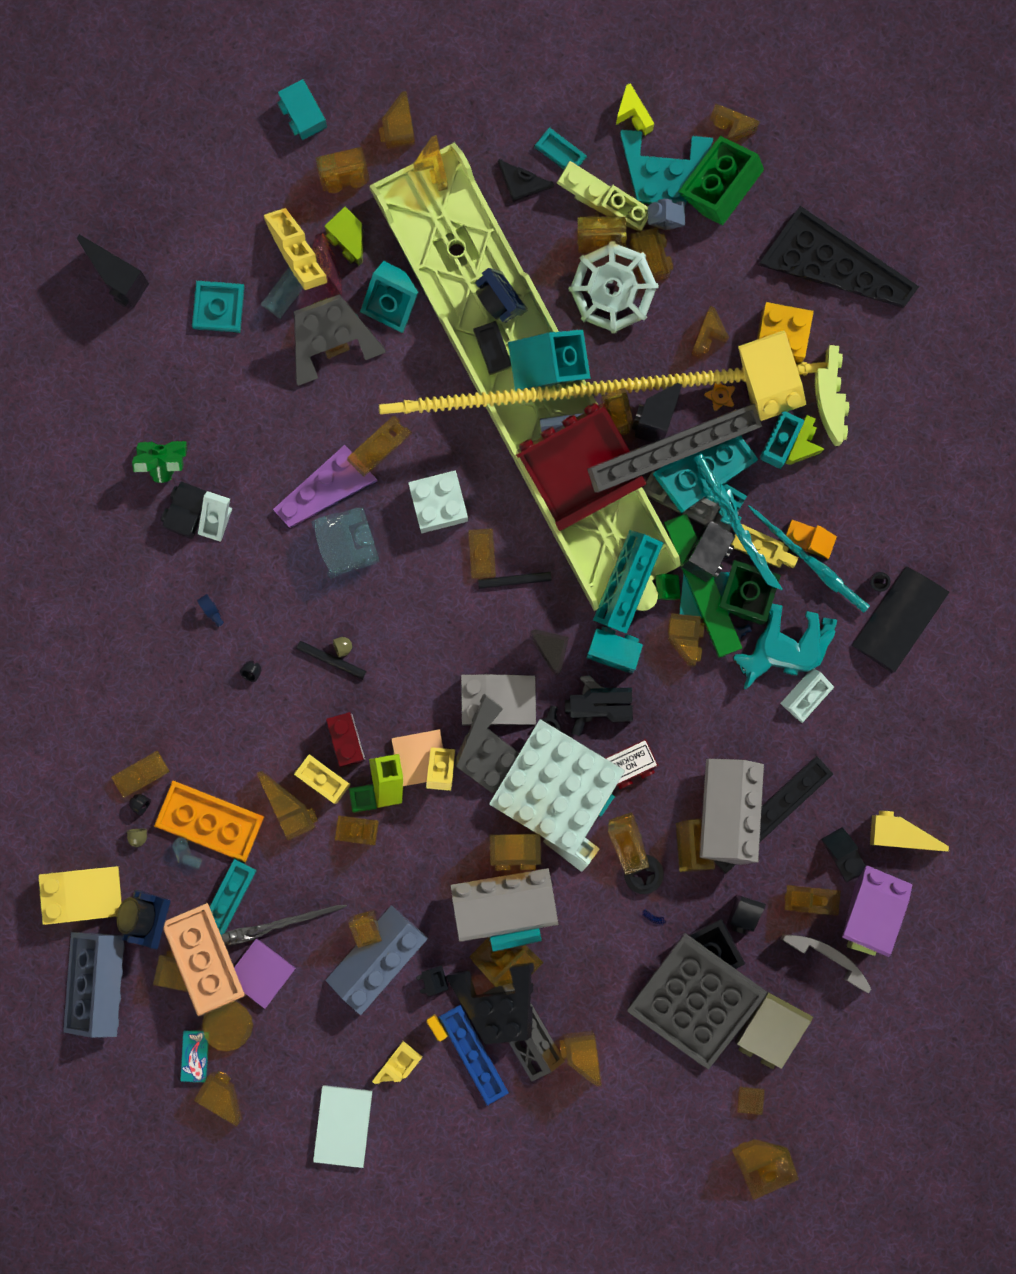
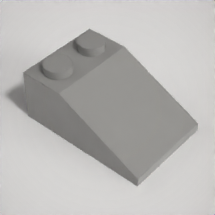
M461 675L462 726H472L473 716L480 707V700L484 693L503 708L490 725H536L535 676Z

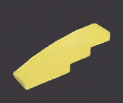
M284 208L265 214L264 220L278 248L304 290L327 283L326 274L317 264L316 255L305 240V233L287 209Z

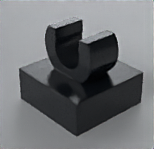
M442 965L422 971L421 975L416 977L417 980L423 979L425 988L421 989L420 993H427V996L449 989Z

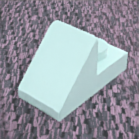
M206 492L203 498L198 530L199 535L221 542L233 509L229 507V498Z

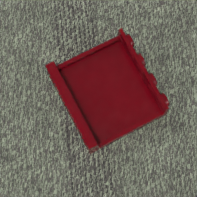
M593 403L584 409L585 413L580 416L571 415L562 421L563 425L556 429L553 427L547 428L540 433V438L534 441L528 439L518 445L520 449L517 450L516 456L517 458L520 457L552 513L559 531L646 485V479L642 474L600 492L594 491L587 468L630 452L604 403L599 405Z

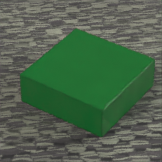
M656 575L658 599H680L678 575Z
M373 785L349 788L352 812L377 809Z

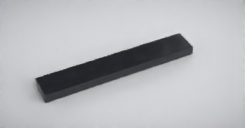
M817 756L761 806L759 843L833 775ZM713 860L725 874L736 865Z

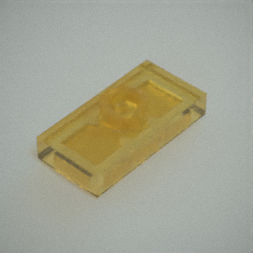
M493 528L468 530L472 579L495 578Z

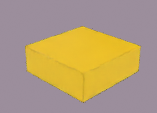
M433 1014L427 1018L426 1022L437 1040L442 1041L447 1038L448 1034L437 1016Z

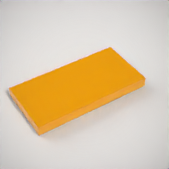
M172 781L154 827L246 863L264 816Z

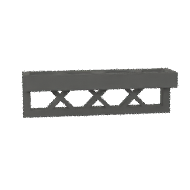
M512 977L483 994L515 991ZM533 1007L532 1037L525 1040L527 1049L521 1047L519 1041L509 1042L531 1081L551 1073L565 1062ZM531 1060L537 1061L541 1071H535Z

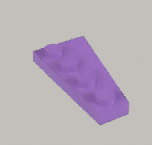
M344 445L273 510L291 528L378 480Z

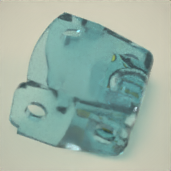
M363 507L330 514L311 522L313 528H315L320 553L329 569L327 572L329 578L345 575L380 561Z

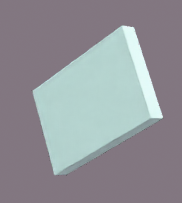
M322 1086L313 1162L364 1167L372 1091Z

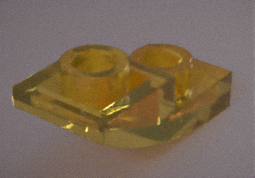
M155 751L111 776L124 798L170 771L159 752Z

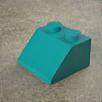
M602 627L601 630L596 629L586 658L633 674L643 644L638 643L639 639L630 635H625L624 638L615 635V630L607 627Z

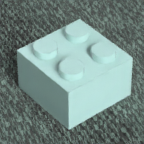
M456 470L408 482L421 533L468 522Z

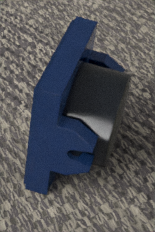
M487 268L482 272L483 276L475 282L479 288L476 290L479 300L496 320L500 319L503 323H507L517 315L521 316L528 311L502 271Z
M135 889L133 897L125 899L117 913V927L123 933L121 940L158 949L171 900Z

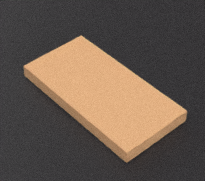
M208 903L165 921L163 930L198 1016L245 997Z

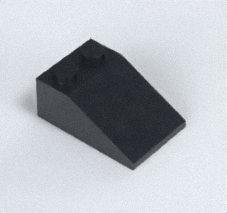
M79 234L77 240L109 288V294L114 297L113 300L123 307L127 305L135 307L149 285L142 271Z

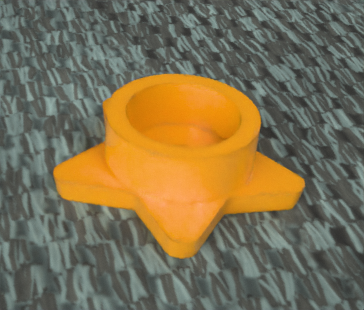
M721 382L719 385L715 383L714 389L706 392L704 395L713 401L714 411H717L723 405L733 407L734 403L731 395L735 387H727L722 385Z

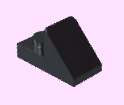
M843 827L821 839L845 882L854 879L862 873L866 865L857 851L859 848Z

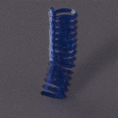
M649 911L642 914L651 922H655V924L666 923V920L664 922V917L662 922V917L653 916Z

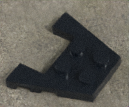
M533 962L516 964L509 968L515 991L476 995L470 970L452 972L446 975L449 984L484 1044L524 1041L532 1037L533 1007L530 1005L531 993H533V983H531V974L534 972Z

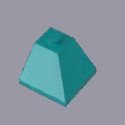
M383 261L372 275L360 312L403 333L418 291L405 271Z

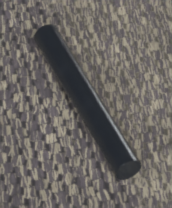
M551 571L478 579L479 589L552 581Z
M300 641L297 646V650L363 680L366 675V670L303 641Z

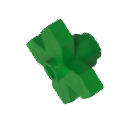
M172 441L166 445H157L154 442H139L136 448L137 456L133 457L132 460L133 472L149 471L153 481L158 483L170 481L174 471H182L183 457L187 454L186 441Z

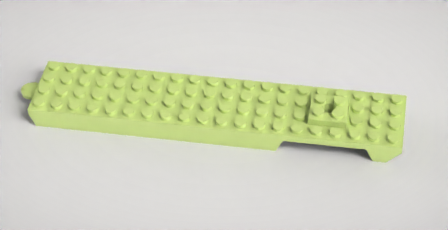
M454 142L370 185L369 188L478 394L482 395V392L489 394L490 391L495 394L497 390L500 393H503V390L510 392L511 389L516 392L512 368L489 375L473 329L496 321L509 357L508 342L559 331L529 275L521 268L484 199L464 153ZM459 244L465 250L461 255L454 256L449 252V248L452 245ZM487 268L502 271L528 311L521 316L517 315L507 323H503L500 319L496 320L491 316L476 294V290L479 288L475 282L483 276L482 272ZM580 380L561 384L563 387H565L566 384L572 386L573 383L579 386V383H583V385H586V381ZM585 394L583 398L580 395L577 398L571 396L570 399L564 396L562 400L557 397L556 400L550 398L549 401H546L544 398L542 402L536 399L535 402L529 400L528 403H525L523 400L521 404L515 401L514 404L508 402L507 405H504L502 402L500 406L497 403H494L493 406L487 404L486 409L594 611L599 608L600 601L629 530L643 533L663 542L636 610L647 611L651 609L658 599V592L652 581L656 579V575L666 574L680 567L681 563L675 547L643 488L641 487L559 531L552 513L520 457L517 458L516 456L517 450L520 449L518 445L528 439L534 441L541 437L540 418L585 413L584 409L587 406L597 403L593 394L590 397Z

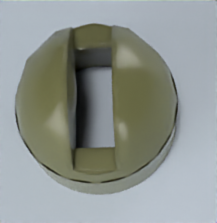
M339 637L333 639V645L338 658L350 653L352 642L348 638Z
M147 829L127 830L128 842L134 847L142 846L147 840Z

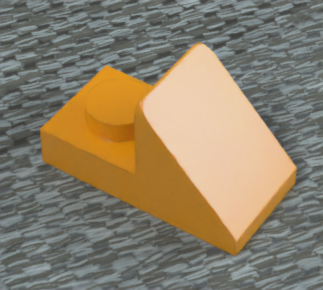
M795 520L790 521L786 536L804 551L828 560L837 536L819 525L814 528Z

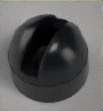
M876 572L870 578L871 587L879 592L887 590L891 584L890 577L884 572ZM874 579H885V583H874Z
M251 660L242 666L240 674L244 679L256 682L262 669L258 662L254 664V661Z
M135 794L130 799L129 806L133 812L141 816L150 805L151 799L143 794Z

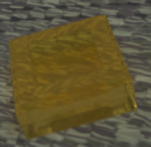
M739 1086L737 1112L763 1115L765 1089Z

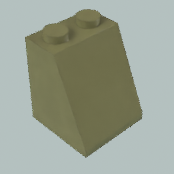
M767 992L766 997L743 1025L735 1043L740 1046L738 1050L745 1055L752 1057L754 1053L762 1058L760 1063L771 1069H774L775 1065L782 1069L813 1017Z

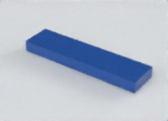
M461 1005L439 1016L442 1025L486 1105L508 1094L506 1086Z

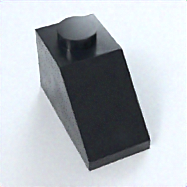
M736 895L728 924L733 925V931L745 935L747 930L754 932L766 904Z

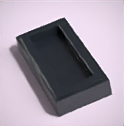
M493 321L474 328L473 331L489 375L512 368L510 357L497 322Z

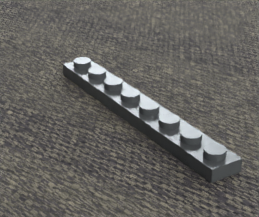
M749 404L587 468L594 491L600 492L762 427L755 404Z

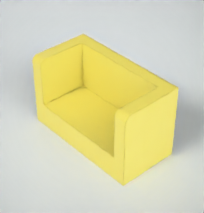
M311 755L307 756L294 774L334 804L338 803L351 785Z

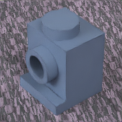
M660 199L658 202L651 203L648 206V225L663 230L685 226V202L672 203L670 199Z

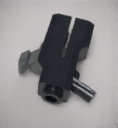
M581 676L580 681L585 684L582 695H570V699L565 700V714H570V718H576L571 734L579 737L585 722L591 721L592 718H607L611 723L633 722L632 705L607 706L631 704L632 687L605 688L598 685L591 676Z

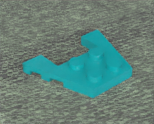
M621 130L620 137L636 200L642 204H651L658 202L660 199H670L672 203L683 201L686 205L687 201L678 191L710 150L713 138L692 136L690 160L641 156L642 131Z

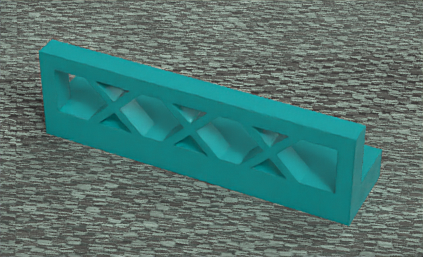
M629 530L593 621L627 634L663 542L643 533Z

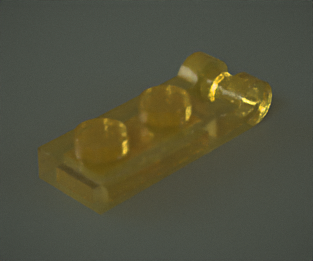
M395 415L347 457V461L363 477L412 434L407 427L404 428L399 423L400 420ZM393 430L397 435L393 437L389 431Z

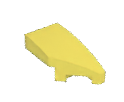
M403 1041L372 1082L374 1084L386 1081L401 1082L403 1078H407L423 1056Z

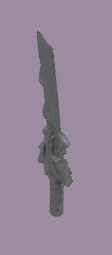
M335 905L298 916L284 918L272 923L238 928L222 934L221 937L225 946H233L261 937L272 929L283 928L289 924L310 920L319 915L338 911L347 905Z

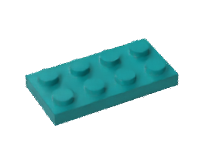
M741 435L662 466L653 473V476L681 514L705 498L707 494L703 492V489L709 488L694 457L699 454L704 455L706 463H708L718 485L720 483L724 485L758 461V458Z

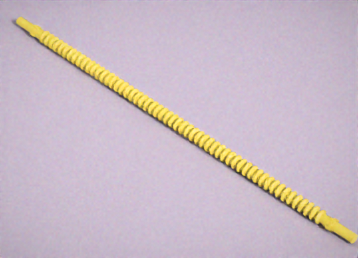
M807 362L796 364L799 375H807L808 373H816L818 368L826 369L828 363L807 364ZM743 367L741 370L735 368L734 371L729 368L728 371L722 369L721 372L715 370L714 373L711 370L708 373L702 371L701 374L696 371L694 375L691 372L688 375L682 373L681 376L676 373L674 377L671 374L667 377L662 375L661 378L655 375L654 379L651 376H648L647 379L641 377L640 380L635 377L633 381L631 378H628L627 381L621 379L620 382L614 379L612 383L610 380H607L606 383L601 380L599 384L594 381L592 385L590 382H587L586 385L579 383V386L575 383L572 386L566 384L565 387L560 384L558 388L555 385H552L551 388L545 386L544 389L539 386L537 390L534 387H531L530 390L524 388L523 391L518 388L516 392L513 389L510 392L503 390V393L497 390L495 394L492 391L489 394L482 392V395L476 392L474 396L471 393H468V396L461 394L460 397L455 394L453 398L447 395L446 398L440 396L439 399H436L434 396L432 400L426 397L425 400L419 398L418 401L403 400V402L379 404V413L404 412V414L415 411L423 413V410L429 413L431 409L437 412L438 409L444 411L445 408L450 411L452 407L458 410L460 406L462 409H465L466 406L472 408L473 405L479 408L481 404L483 407H486L487 404L493 406L494 403L500 406L502 402L504 405H507L508 402L514 404L515 401L521 404L523 400L525 403H528L529 400L535 402L536 399L542 402L544 398L546 401H549L550 398L556 400L557 397L562 400L564 396L567 399H570L571 396L577 398L578 395L583 398L585 394L588 397L591 394L598 396V393L604 396L606 392L608 395H611L612 392L618 394L619 391L624 394L626 390L629 393L632 390L639 392V389L643 392L646 389L652 391L653 388L658 391L660 387L665 390L666 387H671L676 383L682 384V387L685 388L687 385L693 387L694 384L699 387L700 383L706 386L707 383L713 385L715 382L719 385L721 381L723 384H726L727 381L733 383L735 380L739 383L741 379L743 382H746Z

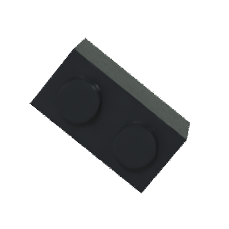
M712 521L708 522L701 529L681 567L705 582L712 577L716 578L723 569L721 564L723 558H727L734 548V545L731 543L735 535Z

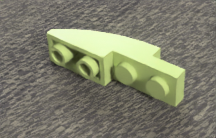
M571 161L568 162L557 181L558 185L576 195L574 198L627 227L642 231L648 220L647 206L616 186L612 185L610 187Z
M829 345L826 350L825 359L828 367L826 369L818 368L815 373V393L823 426L834 446H840L843 440L847 439L848 426L844 425V418L849 413V402H845L846 394L836 393L840 392L841 377H837L838 368L842 366L843 355L839 354V346Z

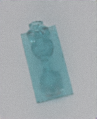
M290 267L261 303L264 308L278 318L284 315L303 290L302 285Z

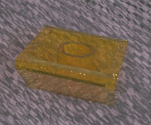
M626 216L578 217V253H591L608 245L610 241H615L616 244L626 247Z

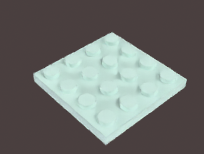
M540 719L489 804L574 856L625 770Z

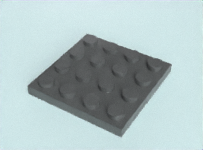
M684 933L630 1004L627 1012L709 1070L766 997L767 991Z

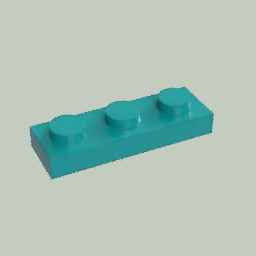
M236 859L233 860L210 905L221 936L226 933L257 872L256 869Z

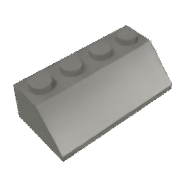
M706 759L700 844L701 858L737 865L758 862L764 764L747 760Z
M549 868L451 885L459 942L558 925Z

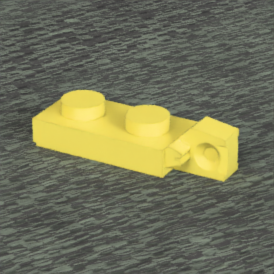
M741 524L744 530L749 531L753 545L759 554L764 555L767 564L778 568L782 564L791 568L795 567L799 557L788 553L789 547L785 546V543ZM735 534V538L731 543L734 545L733 549L748 555Z

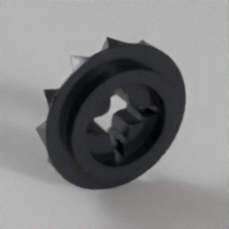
M646 854L631 858L624 870L627 886L639 894H649L657 890L664 877L660 862L653 856ZM641 863H643L646 871L654 872V874L646 878V885H644L642 878L633 877V874L641 871Z

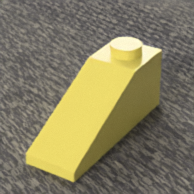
M879 811V815H872L870 845L949 851V846L905 819L894 817V812Z

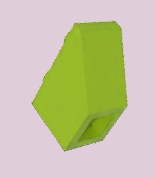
M344 207L324 226L327 233L325 237L333 246L338 244L344 250L342 254L350 263L355 261L360 266L363 263V226Z
M399 754L369 759L377 808L402 803L403 773Z

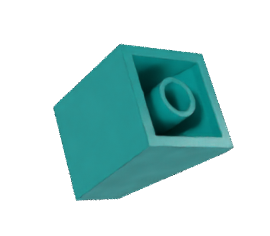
M583 330L549 332L508 342L515 391L518 388L524 390V388L531 389V387L538 388L539 386L545 387L591 379Z

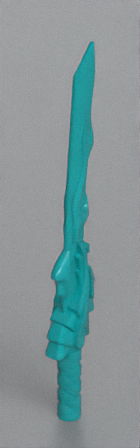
M697 455L694 459L709 487L704 488L703 492L707 494L709 499L720 506L721 522L731 525L769 586L783 590L770 571L764 555L759 554L753 545L749 531L744 530L740 523L741 517L737 513V502H734L731 488L726 491L721 483L718 485L708 463H706L704 455Z
M748 505L754 516L765 524L795 554L804 559L806 564L815 571L830 589L842 594L863 613L870 607L868 603L848 588L834 571L821 561L807 555L800 546L794 544L779 528L770 523L756 509Z

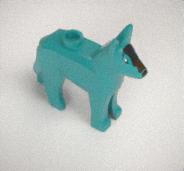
M772 603L767 626L759 636L753 654H735L733 656V661L746 677L744 689L750 687L771 666L784 668L783 673L798 675V671L808 672L819 666L825 656L828 645L834 638L837 620L823 618V628L820 631L818 613L806 611L805 617L808 620V628L797 643L794 639L780 632L783 606Z

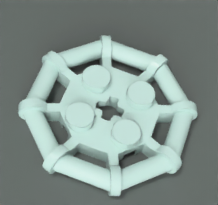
M610 241L608 245L580 257L581 261L572 285L569 286V292L574 297L582 316L581 320L584 323L587 321L610 330L611 333H617L618 330L647 318L646 314L654 293L658 289V283L655 282L646 261V254L618 245L615 241ZM616 254L633 262L628 267L617 263ZM609 255V262L605 265L596 267L593 262ZM636 266L639 267L646 284H638L633 272ZM589 268L592 271L587 286H581ZM615 280L617 281L619 291H615L612 295L609 293L610 289L607 288V284H612ZM639 289H646L638 308L634 304ZM581 291H588L591 296L593 305L588 308ZM628 307L634 311V313L617 320V312ZM598 308L610 313V320L595 315L594 312Z

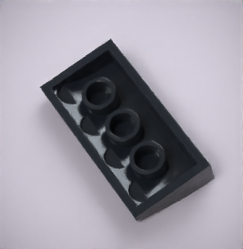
M906 566L852 646L889 672H896L950 592Z

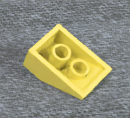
M784 330L738 346L750 403L755 404L761 421L777 416L784 411L788 412L806 405L803 385Z
M118 866L39 875L43 925L117 916L119 907L122 904Z

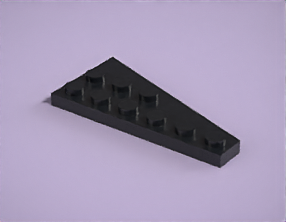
M802 206L797 209L758 265L901 308L907 305L919 288L918 285Z

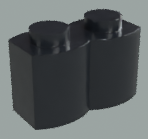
M181 481L179 486H175L171 492L170 499L173 500L169 509L166 508L162 514L161 521L163 522V527L166 530L193 539L200 523L203 498L207 491Z

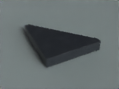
M502 159L498 160V165L513 202L554 187L552 181L549 182L523 168L506 163Z

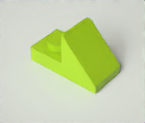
M808 415L804 418V424L788 455L786 464H794L818 455L824 450V448L807 441V439L812 440L817 427L813 426L815 418Z

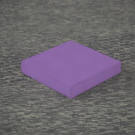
M257 938L234 967L244 993L264 1009L267 1008L296 969Z

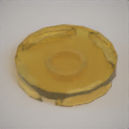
M236 1001L206 1013L202 1023L204 1037L208 1043L217 1050L222 1051L235 1050L244 1045L251 1036L253 1028L251 1015L245 1006Z

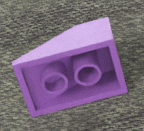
M866 865L854 886L842 938L890 957L909 903L913 884Z

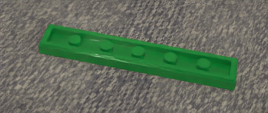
M687 514L663 523L679 555L681 566L697 539ZM682 568L718 658L741 650V643L728 612L719 607L722 597L714 578L712 577L705 582Z

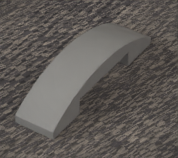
M652 471L646 485L643 487L646 495L681 514L653 476L655 471ZM703 498L681 514H687L690 520L704 526L712 521L728 532L732 528L731 525L721 522L722 515L719 513L720 506L718 503H714L706 498Z
M798 935L781 936L780 939L802 953H805L808 946H811L848 970L843 979L866 993L870 992L871 988L861 971L836 949L808 937Z

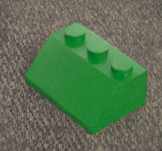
M720 136L678 192L704 217L723 226L762 174L764 168L757 153Z

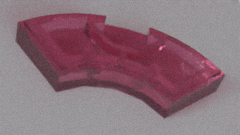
M322 232L315 235L313 251L318 259L320 268L326 274L327 283L324 285L332 297L339 294L342 296V281L338 264L331 246Z

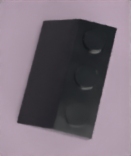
M676 383L647 398L644 406L639 405L632 427L633 430H636L634 437L649 442H656L666 437L682 384Z

